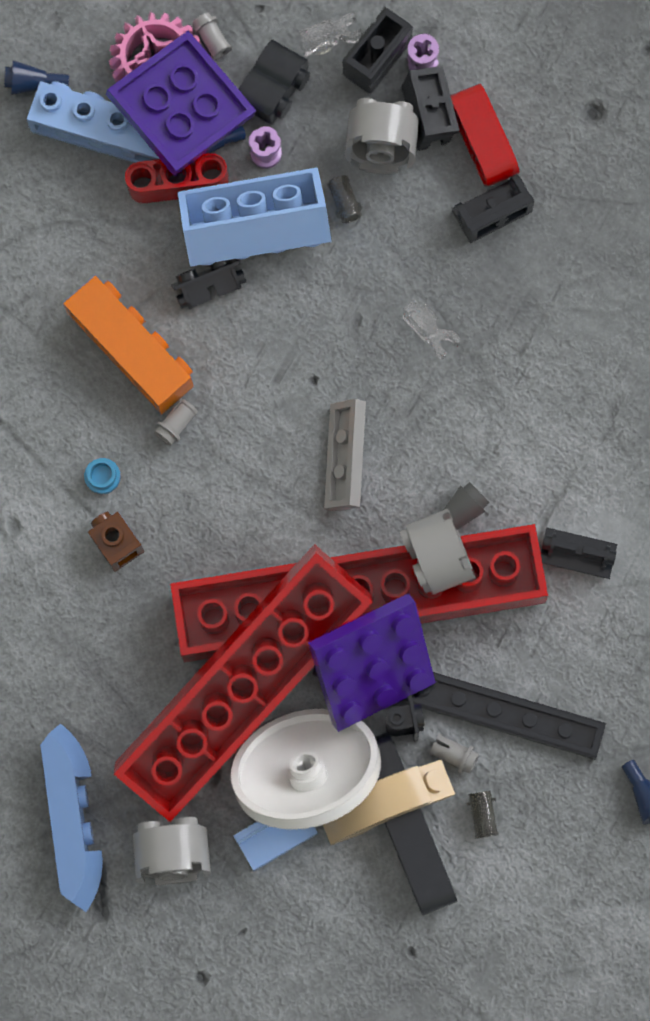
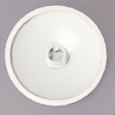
M328 709L301 710L270 721L255 731L243 743L232 764L231 783L239 805L254 820L280 829L311 828L342 817L357 807L369 795L379 777L381 757L375 736L363 721H359L338 732L331 723Z

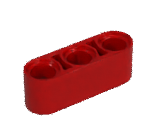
M479 83L450 95L459 132L484 186L489 187L511 178L515 174H519L520 170L517 159L482 84Z
M203 154L179 172L185 175L186 178L181 183L175 184L168 181L173 174L160 159L139 161L127 168L125 181L130 197L138 203L178 200L179 191L229 183L227 165L225 160L217 154ZM211 169L221 172L220 176L215 179H207L203 175ZM142 177L151 180L143 188L133 185L137 179Z

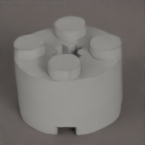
M371 98L359 99L356 107L348 115L345 159L351 164L352 158L359 162V169L377 174L398 173L399 166L407 164V169L412 167L416 157L419 124L417 116L413 113V106L404 101L392 104L377 102Z
M449 509L407 524V529L400 531L407 551L410 552L412 559L417 558L419 561L418 564L413 565L420 586L423 587L425 593L432 592L433 595L475 579L471 563L459 532L455 530L452 522L454 520Z
M196 817L176 819L175 825L160 826L158 821H147L137 824L138 832L132 835L137 883L146 884L145 877L155 878V885L180 884L196 881L197 873L202 871L205 878L211 875L207 828L198 825Z

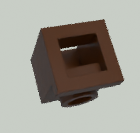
M108 511L104 512L91 522L93 528L88 531V534L114 572L145 552L141 543L118 511L113 515ZM112 531L119 532V538L116 541L110 542L106 539V536Z

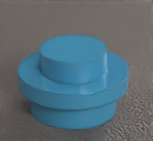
M107 458L93 460L88 464L84 472L86 485L97 494H108L114 491L121 479L118 466Z

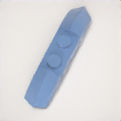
M59 724L40 744L61 895L87 912L98 891L103 866L102 850L89 851L88 845L94 844V836L91 822L85 823L83 808L89 807L86 785L80 786L79 783L80 780L92 777L87 757L79 742L62 724Z

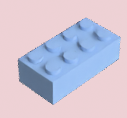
M318 167L178 192L182 227L190 267L197 265L207 266L215 262L231 259H246L250 256L265 253H281L288 249L305 246L316 247L322 243L332 242Z

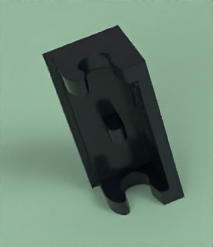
M443 66L410 70L401 88L405 102L413 106V113L419 120L417 151L426 150L436 140H440L442 146L446 145L451 141L453 135L459 132V127Z
M515 174L507 182L463 204L460 202L454 205L455 207L452 208V212L471 244L531 213L535 200L530 195L520 176Z

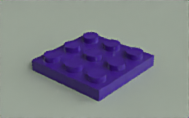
M189 30L108 88L106 96L174 176L251 119L256 113L255 108Z
M409 594L308 643L331 723L338 732L436 683L416 603Z

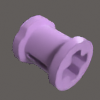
M419 34L410 40L407 57L409 70L438 66L439 45L432 36Z
M263 126L254 130L249 137L252 161L260 168L268 169L274 167L281 159V140L275 129ZM266 144L271 145V147H267L265 151L260 150L263 149Z

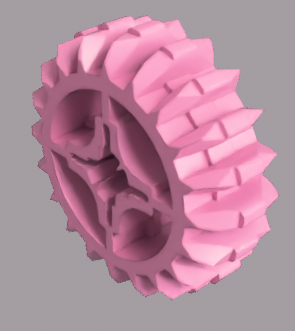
M152 12L148 15L149 20L143 21L137 15L135 18L136 26L134 27L125 22L123 28L126 34L116 33L115 41L117 45H111L110 53L113 58H110L109 64L110 68L115 70L112 73L114 81L118 82L152 57L151 50L156 54L189 30L193 34L192 27L190 25L182 27V20L179 17L169 22V15L166 12L163 13L160 20H156L155 14ZM197 35L194 36L195 39L200 43L199 37ZM155 38H163V39H167V40H169V41L160 42V41L156 40ZM143 43V50L134 56V60L129 61L136 47Z

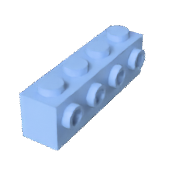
M40 81L27 116L31 132L134 163L159 159L112 102L104 100L101 95L94 92L86 91L82 94L72 91L69 86L60 82L48 84Z

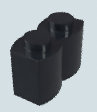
M270 40L254 67L239 87V91L255 108V116L271 125L277 118L283 119L292 104V101L289 100L290 96L296 89L301 91L310 77L308 59L275 40Z

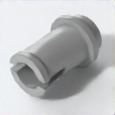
M205 13L193 21V33L200 36L211 53L212 58L217 60L228 54L232 47L228 44L217 26V17H212L210 13Z
M180 398L164 421L157 422L155 435L170 446L174 441L179 442L181 439L180 433L191 419L197 415V409L188 401Z
M439 733L436 738L437 742L433 743L429 755L459 768L458 772L461 774L463 771L470 774L478 760L479 753L474 751L473 746L467 748Z

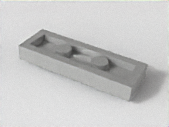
M351 399L330 404L324 509L335 512L360 508L365 401Z

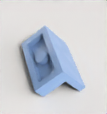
M257 821L235 834L234 838L253 871H256L318 835L315 827L280 829Z

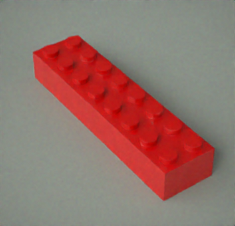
M314 544L117 759L113 774L166 820L171 822L314 667L308 643L359 618L373 602L370 592Z

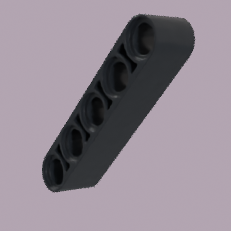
M385 732L375 736L381 757V769L377 781L404 771L405 769L390 733ZM421 808L384 822L421 914L424 916L458 902Z

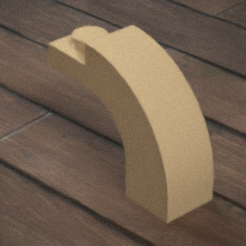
M442 760L420 767L415 766L377 781L369 795L357 807L342 817L323 824L330 845L362 835L386 821L455 795Z

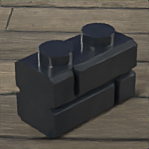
M384 7L376 17V22H372L342 60L343 75L371 94L407 49L413 37V26L390 9Z

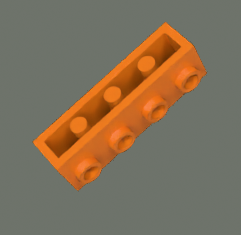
M95 275L63 303L67 314L162 415L194 387L190 377L193 371L181 357H177L174 360L166 351L169 345L156 331L150 334L142 324L145 323V320L133 306L127 309L119 301L122 296L111 282L106 281L103 284Z

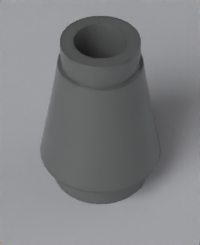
M469 482L464 487L460 485L443 510L449 509L454 520L452 522L455 530H458L486 512L484 508L490 502Z

